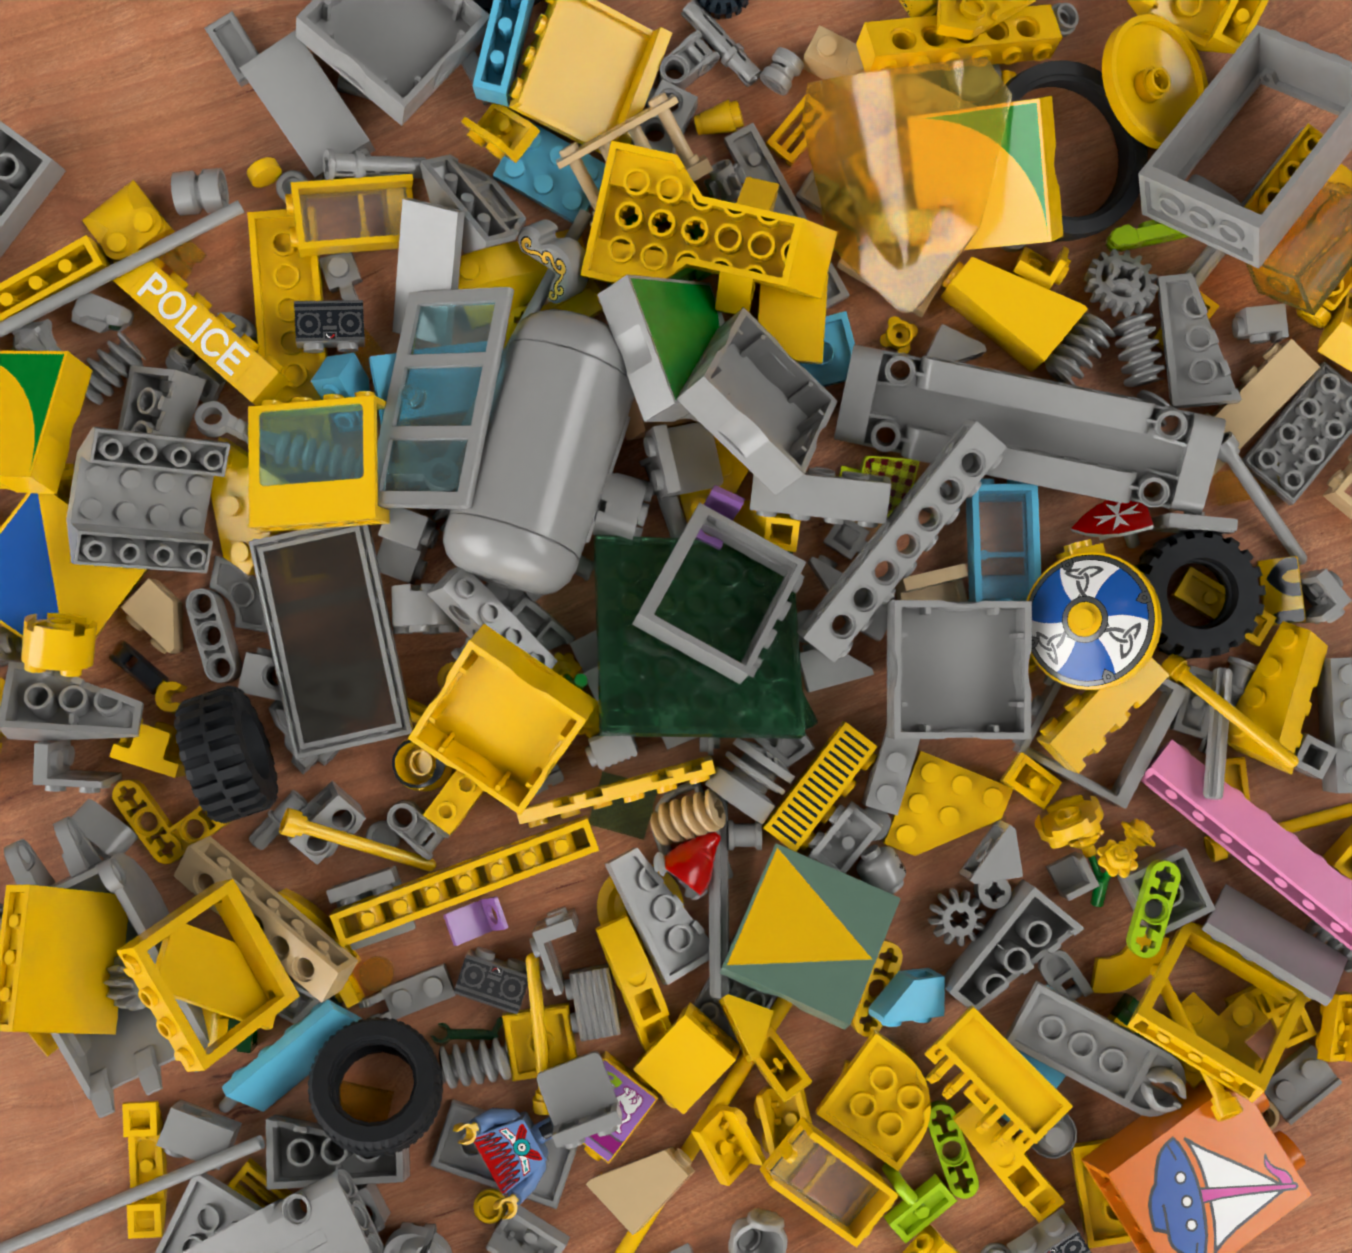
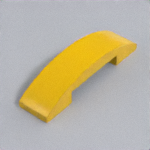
M158 1100L122 1103L123 1137H128L130 1189L167 1174L165 1149L156 1146L163 1129ZM167 1189L127 1205L128 1239L157 1238L164 1235Z

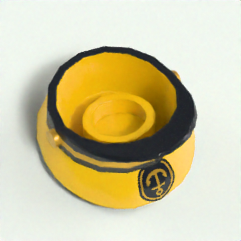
M408 738L398 746L392 758V768L396 778L405 787L414 791L425 792L439 788L448 780L453 770L452 767L447 766Z

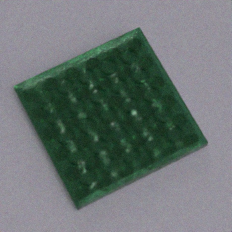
M595 536L594 571L600 736L802 739L805 736L799 634L797 633L796 593L791 591L787 599L792 604L785 618L782 621L776 620L772 629L776 630L777 634L768 649L762 648L758 657L763 659L754 677L752 678L748 675L741 684H738L632 625L679 538L634 536L633 540L622 536ZM695 539L654 615L740 662L784 576L725 543L718 550Z

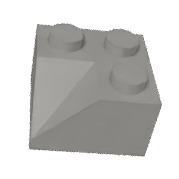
M1174 844L1137 862L1138 868L1131 871L1127 878H1122L1119 874L1116 875L1134 912L1146 869L1151 862L1163 859L1174 863L1179 868L1181 880L1165 934L1216 910L1187 849ZM1165 866L1163 871H1157L1155 877L1160 879L1158 890L1153 887L1150 889V892L1158 893L1166 897L1167 892L1160 890L1162 881H1169L1171 874L1166 872L1167 866ZM1158 899L1149 900L1145 905L1146 915L1149 918H1155L1160 915L1162 911L1161 902ZM1141 920L1140 925L1147 927L1146 935L1149 927L1156 930L1157 925Z

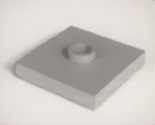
M1184 512V514L1167 513L1151 518L1154 525L1152 531L1169 533L1203 530L1204 533L1216 531L1225 535L1235 533L1238 525V519L1205 516V512H1202L1200 515Z

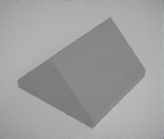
M1001 820L996 821L959 873L974 884L1023 877L1016 829Z

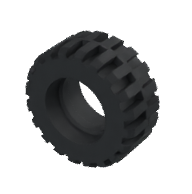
M1190 530L1163 538L1154 543L1152 548L1145 550L1140 555V562L1135 567L1148 578L1154 587L1161 607L1162 626L1157 644L1160 652L1167 655L1174 654L1186 659L1210 658V656L1228 653L1230 648L1240 646L1246 641L1245 635L1254 632L1258 626L1254 619L1256 616L1263 614L1265 605L1259 604V596L1266 595L1265 585L1259 586L1257 577L1263 576L1260 567H1253L1250 561L1254 556L1248 549L1241 551L1238 548L1240 542L1232 537L1225 539L1222 533L1216 531L1204 533L1203 530ZM1196 563L1205 566L1216 576L1219 584L1225 588V602L1220 614L1213 621L1202 626H1189L1182 623L1173 614L1168 603L1167 587L1174 571L1185 564Z
M225 686L184 700L175 712L176 742L179 745V755L185 768L184 772L187 780L190 781L192 791L195 797L198 798L199 805L203 811H207V816L216 822L228 823L270 809L278 798V777L274 767L275 762L271 754L270 744L264 732L265 729L248 696L244 695V691L238 687Z

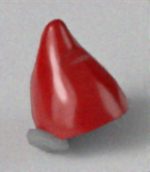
M710 832L682 842L664 856L661 852H657L654 856V872L659 871L661 876H664L666 872L670 873L686 889L684 896L691 898V900L703 897L708 894L707 887L712 877L715 854L721 836L716 832Z

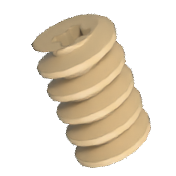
M709 788L705 791V795L702 792H696L693 798L689 795L684 796L682 802L679 799H673L670 805L666 802L661 803L658 812L651 814L650 823L658 842L668 846L674 842L692 839L697 835L703 836L708 832H717L725 826L726 815L718 794Z

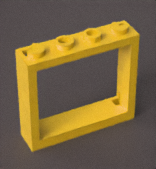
M233 878L215 882L116 950L126 966L123 969L124 972L133 978L140 990L138 992L140 1000L146 1007L151 1009L157 1019L156 1026L158 1031L169 1040L175 1050L174 1057L176 1061H181L187 1072L205 1071L300 997ZM214 905L268 1001L204 1050L150 957L148 950Z
M1189 922L1181 926L1175 933L1127 1027L1253 1103L1265 1092L1308 997L1289 983L1275 978L1271 972L1255 962L1246 960L1240 953L1229 946L1215 941L1202 930V925ZM1185 945L1289 1006L1258 1072L1152 1008Z

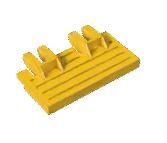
M973 1005L924 1053L936 1065L926 1077L931 1084L938 1082L954 1064L962 1070L944 1087L942 1095L947 1100L953 1097L970 1079L973 1081L963 1093L985 1114L975 1126V1129L980 1134L988 1131L1004 1113L1011 1119L994 1135L991 1145L995 1149L1002 1147L1021 1129L1022 1132L1012 1142L1024 1154L1034 1143L1037 1144L1073 1107ZM946 1054V1056L937 1064V1062Z

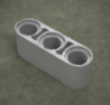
M203 588L195 589L187 596L186 609L204 671L213 682H233L241 676L243 667L224 600L216 591ZM207 595L211 599V608L208 612L203 613L199 608V601L203 596ZM217 627L221 633V638L217 644L212 645L208 639V634L212 628ZM222 659H226L230 664V671L225 677H222L217 670L218 663Z

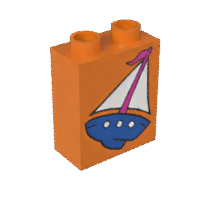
M1205 1081L1196 1089L1187 1082L1185 1085L1186 1099L1178 1096L1175 1091L1172 1093L1182 1104L1180 1109L1154 1117L1141 1115L1081 1159L1139 1253H1236L1311 1196V1193L1297 1172L1306 1164L1303 1154L1285 1133L1279 1130L1273 1133L1262 1116V1113L1270 1107L1265 1093L1263 1092L1252 1103L1223 1085L1226 1092L1230 1091L1232 1097H1237L1243 1112L1228 1120L1217 1122L1211 1110L1213 1106L1211 1099L1213 1096Z

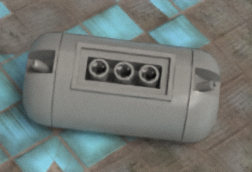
M557 309L531 313L519 322L510 338L497 376L472 507L466 510L451 509L444 528L443 544L445 552L458 568H462L474 574L478 579L492 585L516 592L528 591L541 596L555 593L570 582L577 569L584 545L590 541L598 510L600 511L603 502L601 500L607 477L612 475L631 418L628 414L634 399V393L627 376L622 354L613 338L609 325L583 314Z

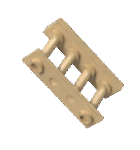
M665 92L650 99L647 102L649 108L581 146H578L575 142L559 151L561 157L556 159L558 168L562 169L570 165L594 209L591 212L593 217L599 191L581 157L599 148L605 161H607L610 141L627 131L635 146L652 149L640 124L656 115L660 118L693 181L713 171L705 155L698 157L697 153H692L670 110V107L679 103L674 94L667 97ZM630 210L629 215L624 214L622 219L625 220L634 215V210ZM593 217L589 220L590 226H592Z

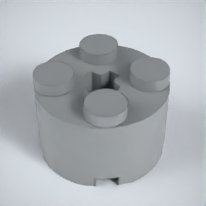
M612 472V475L607 477L601 496L603 502L600 511L598 510L593 535L638 548L643 528L637 526H644L650 504L644 503V501H651L654 490L653 483Z
M411 584L391 586L393 634L422 632L423 634L459 632V626L427 595L436 584H421L412 586V588Z

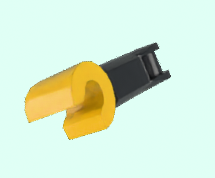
M123 641L121 644L123 648L116 656L112 654L110 659L152 695H155L156 704L161 710L175 714L181 703H172L171 697L176 692H184L188 687L178 682H168L169 678L130 644ZM135 656L138 661L130 668L127 662Z

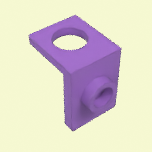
M714 485L703 505L733 521L745 499ZM700 529L695 538L718 550L721 549L724 543L716 537L706 535L702 529Z
M497 896L482 898L443 915L454 946L463 944L491 931L508 928ZM492 907H493V909H494L495 912H496L497 920L495 919V917H494V915H493Z

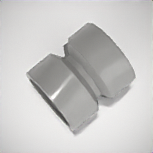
M221 168L202 169L199 175H196L193 170L172 173V198L175 209L180 216L200 214L202 208L207 213H213L229 205L227 181Z

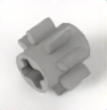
M728 159L712 165L713 171L709 172L711 178L704 181L709 194L713 195L714 199L720 197L723 201H732L738 198L742 189L741 184L745 182L747 177L743 167H739L738 163L732 165Z

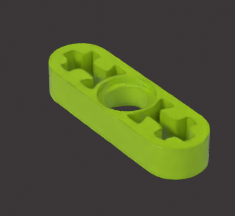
M1158 859L1148 865L1127 933L1126 943L1131 952L1142 958L1153 957L1159 952L1180 884L1181 873L1179 868L1167 860ZM1165 866H1167L1166 872L1171 874L1169 881H1162L1160 890L1167 892L1166 897L1150 892L1151 887L1158 890L1160 879L1155 877L1157 871H1163ZM1151 899H1158L1162 904V911L1155 918H1149L1145 913V905ZM1141 920L1157 925L1156 930L1148 928L1147 938L1151 940L1150 946L1144 945L1142 950H1140L1141 945L1136 943L1137 937H1144L1147 927L1140 925Z
M941 1100L930 1103L931 1115L928 1130L947 1185L954 1196L961 1199L970 1198L977 1192L979 1180L963 1133L952 1118L956 1113L947 1102ZM942 1110L944 1114H949V1116L945 1117V1123L949 1132L944 1134L939 1123L932 1121V1119L937 1117L936 1111ZM948 1141L958 1142L961 1146L958 1156L954 1158L945 1157L942 1153L944 1144ZM959 1165L964 1176L971 1178L966 1181L967 1187L961 1189L959 1184L954 1185V1183L959 1181L954 1167Z

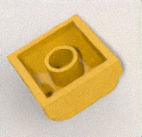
M134 180L82 219V222L103 248L104 253L114 263L126 258L135 247L141 250L175 232Z

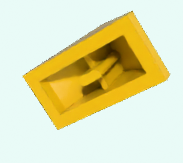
M730 994L722 997L718 1001L747 1062L749 1063L759 1058L774 1011Z
M771 1026L767 1031L759 1058L753 1061L767 1083L786 1103L810 1085L812 1080Z

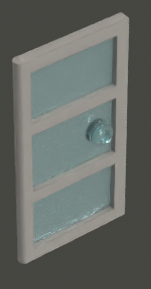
M510 287L409 292L377 444L378 506L383 508L471 509L514 289Z

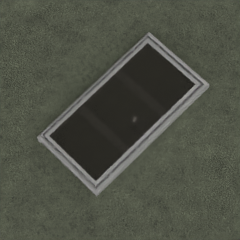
M370 525L297 530L249 541L295 760H304L309 756L411 734L414 728Z

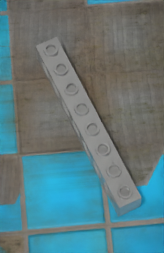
M966 419L889 515L886 524L881 525L798 629L797 633L833 662L838 657L843 658L852 648V640L858 632L865 631L874 620L873 614L881 604H887L896 592L894 587L902 577L907 578L917 566L916 560L922 552L929 551L936 544L939 538L937 534L945 524L949 525L956 519L960 512L959 506L966 498H971L979 490L982 484L980 480L987 471L994 470L1003 459L1002 453L1007 446L979 422ZM971 453L973 465L969 470L965 471L962 467V459L966 454ZM950 480L952 491L947 497L943 498L940 494V487L943 482ZM925 507H929L931 511L930 519L925 524H920L918 520L920 511ZM908 534L910 540L908 547L899 551L897 549V540L900 536ZM882 561H887V573L882 577H876V566ZM866 588V599L860 604H855V592L858 589ZM845 615L846 623L844 627L840 630H833L832 622L835 617Z

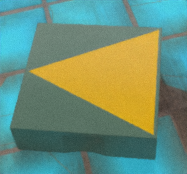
M775 843L720 974L764 994L781 997L794 1004L800 1010L845 1030L851 1024L901 898Z

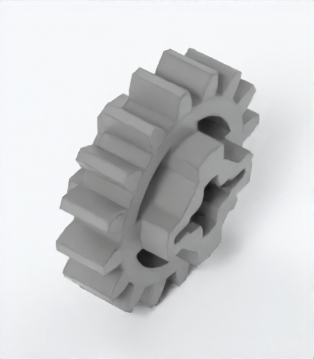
M1112 249L1109 256L1105 252H1101L1098 259L1092 260L1083 279L1088 282L1084 291L1093 293L1090 302L1099 301L1101 303L1100 311L1103 312L1110 308L1114 317H1116L1119 311H1122L1127 318L1130 317L1133 311L1139 315L1145 307L1148 308L1159 287L1154 284L1158 276L1148 273L1152 265H1142L1140 263L1142 256L1139 255L1133 259L1130 257V251L1128 250L1123 255H1119L1116 249Z

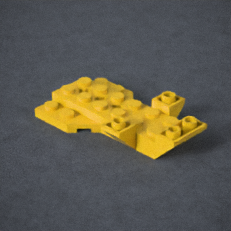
M611 140L580 275L585 278L614 284L626 275L668 279L686 267L718 274L719 282L715 310L735 315L743 307L748 312L750 311L756 286L755 283L785 289L790 293L822 299L837 232L804 218L773 212L780 186L778 183L746 177L736 203L702 196L678 155ZM630 210H634L638 220L636 223L633 222L632 225H627V222L622 218L624 214L629 215ZM663 217H667L671 227L669 230L665 229L664 233H660L655 224L657 221L662 222ZM695 225H700L702 232H704L702 237L698 236V240H692L691 235L688 233V230L690 228L694 229Z

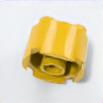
M47 613V619L37 620V614L26 616L24 618L21 661L25 663L24 670L32 673H42L46 669L58 670L62 676H81L82 669L90 668L94 664L97 622L93 620L88 625L87 617L67 613Z

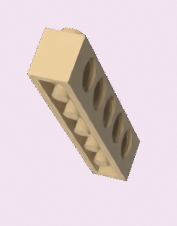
M211 836L187 847L174 877L189 891L198 895L215 882L233 878L286 973L321 1003L343 989L358 962L355 957L343 947L341 948L336 941ZM214 905L209 907L212 911L216 912L220 916Z

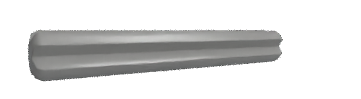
M1214 668L1212 690L1230 703L1233 673L1229 668ZM1210 706L1203 795L1207 799L1219 800L1223 798L1229 720L1212 706Z

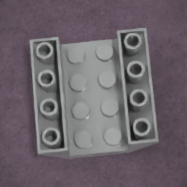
M92 427L76 454L66 517L71 562L79 565L207 573L213 541L203 533L214 476L225 477L230 444L228 442Z

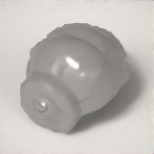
M754 1208L748 1213L747 1217L737 1219L732 1225L728 1242L729 1253H786L788 1238L783 1229L785 1227L784 1218L780 1217L776 1212Z

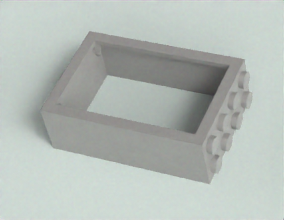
M1256 25L1138 173L1142 214L1259 269L1352 150V62L1343 59L1337 54H1330L1315 48L1307 42L1297 41L1282 35L1276 30H1269ZM1260 84L1338 115V118L1262 215L1184 181Z

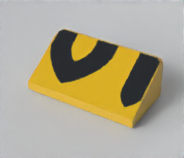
M1290 556L1256 561L1263 576L1259 577V585H1265L1266 595L1261 596L1262 604L1265 605L1264 610L1276 617L1272 626L1280 625L1282 621L1291 624L1306 622L1298 557Z

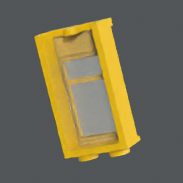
M413 174L290 182L291 194H285L287 215L294 214L295 227H289L291 248L298 247L299 258L311 255L399 249L402 199H413Z
M803 1116L760 1167L761 1173L772 1188L856 1248L864 1238L870 1235L873 1227L884 1213L892 1208L894 1201L899 1196L887 1178L882 1177L812 1125Z

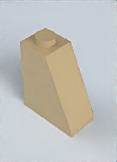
M671 1146L590 1179L586 1185L625 1228L634 1235L650 1221L692 1176L695 1170L690 1166L692 1161L689 1156L681 1149L677 1148L675 1150Z

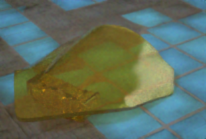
M987 57L878 70L807 83L802 125L821 202L824 227L837 232L834 250L899 312L909 313L915 311L922 304L980 228L992 186L998 153L1012 99V93Z

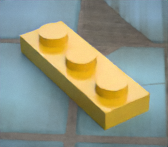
M1190 566L1185 569L1170 596L1213 621L1220 614L1224 606L1225 588ZM1265 610L1262 615L1256 616L1254 621L1258 623V626L1253 633L1245 635L1246 641L1255 647L1260 646L1275 622L1276 617Z

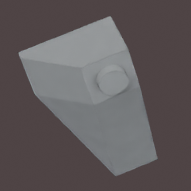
M9 662L0 706V731L8 739L59 741L139 737L144 706L142 702L110 689L100 688L85 682L84 679L79 677L62 676L57 670L46 669L42 673H32L24 670L25 663Z

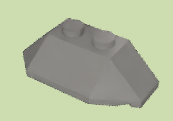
M450 154L420 161V168L430 203L465 211L462 250L464 253L497 246L516 239L526 223V217L494 178L472 166L459 163V159Z

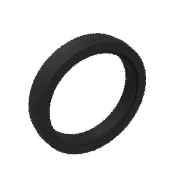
M1048 61L1037 64L1011 78L992 98L989 105L1020 100L1026 93L1039 88L1057 87L1083 96L1107 120L1118 149L1116 182L1108 199L1094 213L1079 217L1062 216L1063 237L1054 241H1074L1104 231L1128 212L1140 194L1138 173L1148 162V149L1146 145L1131 136L1118 121L1107 99L1101 71L1074 61Z

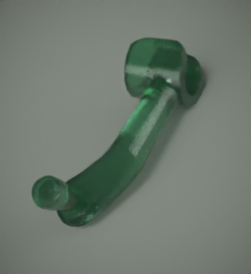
M501 1017L497 1018L491 1031L485 1029H450L447 1024L438 1023L441 1029L447 1031V1036L444 1039H437L431 1035V1038L439 1046L448 1044L452 1039L493 1040V1038L500 1037L497 1033L503 1025V1019Z

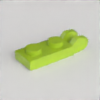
M1149 220L1139 224L1137 229L1129 224L1122 225V227L1118 226L1106 238L1105 246L1110 251L1116 249L1122 252L1184 239L1190 236L1162 223L1159 224L1158 221Z

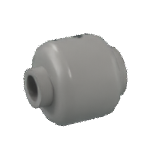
M872 845L860 855L862 858L856 868L863 882L890 894L897 892L904 885L903 880L906 876V869L893 848Z

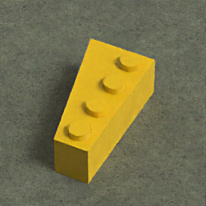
M1282 621L1235 708L1294 754L1295 749L1300 748L1303 738V734L1300 733L1305 715L1309 716L1312 703L1309 700L1313 687H1317L1328 645L1311 630ZM1229 721L1227 744L1239 753L1292 775L1294 768L1287 767Z
M1151 657L1140 672L1118 686L1101 690H1086L1082 695L1076 693L1064 704L1063 707L1066 710L1057 719L1051 717L1040 727L1039 731L1042 734L1036 740L1063 768L1079 774L1086 766L1082 759L1092 753H1098L1107 744L1105 742L1106 733L1108 731L1112 733L1120 729L1129 720L1131 714L1128 710L1130 707L1133 706L1137 709L1142 706L1168 678L1169 674Z

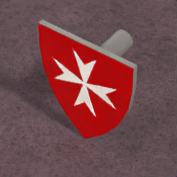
M1105 500L1081 516L1073 525L1071 531L1085 536L1099 537L1100 541L1124 536L1127 547L1135 548L1140 544L1137 533L1153 529L1154 525L1148 507L1143 503L1135 501L1121 503Z

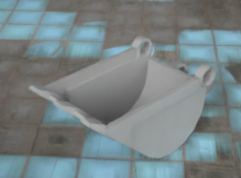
M70 816L52 824L64 852L61 856L71 875L63 880L54 881L26 840L20 839L4 848L5 860L17 885L30 884L116 894L128 916L125 944L169 915V911L159 891L141 866L133 858L122 852L101 860L77 822ZM0 911V931L3 911ZM162 941L148 950L154 964L156 963ZM175 999L205 1050L210 1041L202 1008ZM146 1006L144 1009L137 1011L118 1008L116 1035L51 1033L87 1098L92 1101L99 1118L115 1112L113 1089L139 1077L141 1085L148 1096L163 1089L160 1066L175 1060V1050L169 1040L158 1031L156 1026L157 1019L151 1009Z

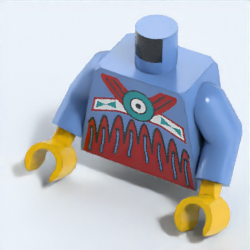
M491 1108L471 1119L470 1124H455L453 1131L459 1132L464 1128L466 1129L465 1138L457 1143L469 1145L474 1142L502 1195L508 1193V1198L498 1199L493 1205V1209L497 1210L503 1203L507 1204L508 1213L502 1218V1220H506L516 1215L517 1205H520L535 1190L543 1176L549 1154L545 1142L552 1139L554 1126L550 1116L534 1125L526 1111L518 1113L515 1109Z

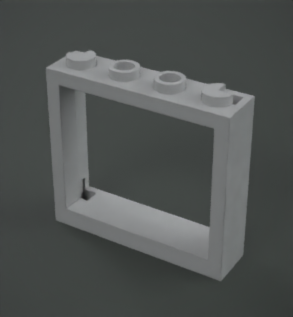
M699 502L632 625L741 684L748 675L753 678L760 667L763 659L758 656L763 647L768 649L777 634V631L772 629L776 620L782 621L789 611L792 603L788 602L787 599L791 591L797 593L805 577L801 575V572L806 562ZM700 529L784 576L740 662L654 615Z
M1046 675L1043 681L1046 687L1042 695H1036L1031 702V739H1013L1012 742L1016 743L1013 751L1026 754L1046 769L1104 800L1126 809L1188 690L1169 679H1166L1157 688V690L1163 693L1112 789L1109 790L1081 774L1063 768L1055 760L1029 747L1062 685Z

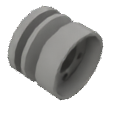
M737 737L733 744L745 753L740 759L730 751H727L725 755L735 765L734 769L730 771L717 766L715 768L716 773L710 776L705 785L739 810L763 824L775 807L765 793L770 789L783 795L785 790L776 784L774 780L777 776H780L791 784L795 776L789 772L781 760L756 743Z

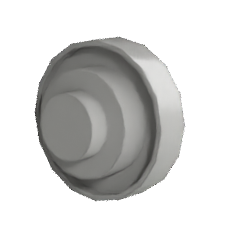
M1066 1113L1037 1144L1034 1143L1031 1147L1037 1154L1045 1158L1057 1159L1067 1155L1077 1141V1129L1074 1121Z

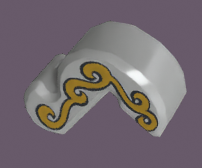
M544 219L523 227L518 234V243L522 252L555 272L547 300L558 304L582 293L586 288L589 278L580 275L586 251L578 241L570 237L557 238L555 232L558 230L557 225L550 220Z

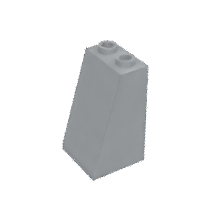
M296 30L239 67L316 180H326L323 172L325 149H333L334 153H352L354 150H360L365 155H371L375 151L371 141L307 46L296 38Z

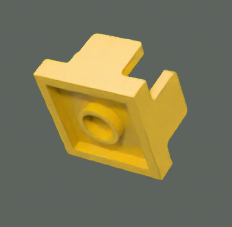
M142 718L139 737L120 738L119 743L113 744L109 756L111 758L174 778L186 776L185 768L179 755V745L176 742L175 735L177 731L175 726L157 722L155 727L142 724Z

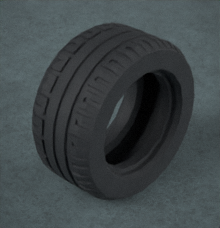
M370 1017L367 1020L360 1019L358 1022L354 1021L350 1023L351 1025H345L343 1029L337 1030L336 1034L331 1035L329 1040L325 1041L323 1047L319 1049L318 1055L315 1056L314 1063H312V1070L309 1072V1102L317 1122L334 1143L344 1150L346 1149L348 1152L359 1156L362 1154L364 1157H384L409 1148L412 1143L415 1144L430 1129L429 1127L434 1123V1118L437 1117L438 1110L441 1107L440 1102H442L443 1093L442 1074L432 1047L416 1029L393 1018L391 1020L387 1017H383V1019L380 1017H375V1019ZM384 1052L396 1055L410 1065L413 1071V1089L409 1100L397 1114L384 1121L369 1123L354 1119L343 1110L340 1101V1087L345 1073L354 1062L368 1054Z

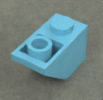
M355 353L327 356L311 380L322 400L326 394H340L347 398L355 397V392L370 391L369 378ZM363 411L330 414L341 433L363 431Z
M930 968L898 971L870 1005L869 1015L887 1027H897L902 1022L911 1020L918 1023H927L933 1017L944 1016L945 976Z

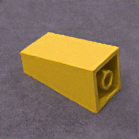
M971 257L965 265L960 261L942 283V286L946 289L940 296V298L1030 372L1048 358L1088 309L1082 303L974 257Z

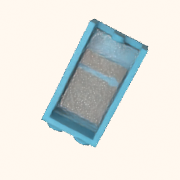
M981 479L980 482L982 484L979 490L971 498H966L968 602L1026 601L1031 588L1041 576L1038 485L1009 479L1007 484H994V479Z

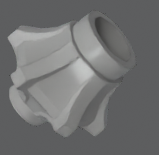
M49 319L41 322L32 321L11 332L14 335L11 351H62L56 345L57 342L52 333V322Z

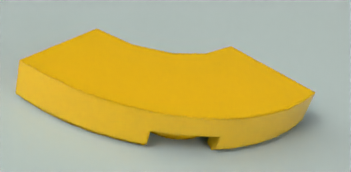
M1145 934L1144 937H1137L1136 943L1141 945L1140 950H1142L1144 945L1150 946L1151 940ZM1164 936L1159 952L1150 958L1139 957L1131 952L1127 945L1119 953L1110 957H1095L1090 985L1093 992H1120L1145 980L1150 975V967L1161 962L1168 947L1169 938Z

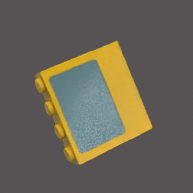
M358 391L355 392V397L344 398L340 394H326L323 396V400L313 401L309 397L292 398V403H282L279 400H263L259 406H248L249 528L262 532L390 524V510L378 506L377 410L385 409L386 401L377 397L375 392Z

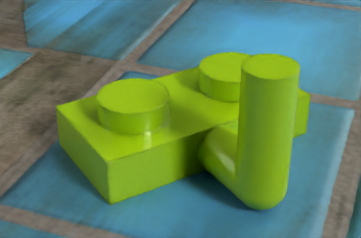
M887 1163L882 1167L884 1174L903 1199L883 1217L905 1243L909 1242L957 1202L955 1196L936 1174L913 1191L900 1172Z

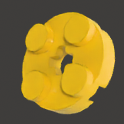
M1074 795L1063 798L1046 808L1048 814L1043 819H1041L1039 814L1035 819V827L1040 838L1048 842L1051 848L1056 849L1065 846L1070 840L1081 836L1091 837L1099 833L1102 829L1100 822L1104 817V812L1098 799L1090 795L1091 800H1084L1082 795Z

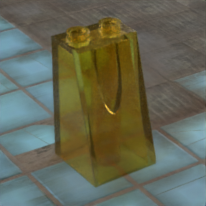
M1327 181L1262 266L1258 269L1245 263L1258 293L1312 315L1318 312L1352 267V189L1340 182L1334 184Z

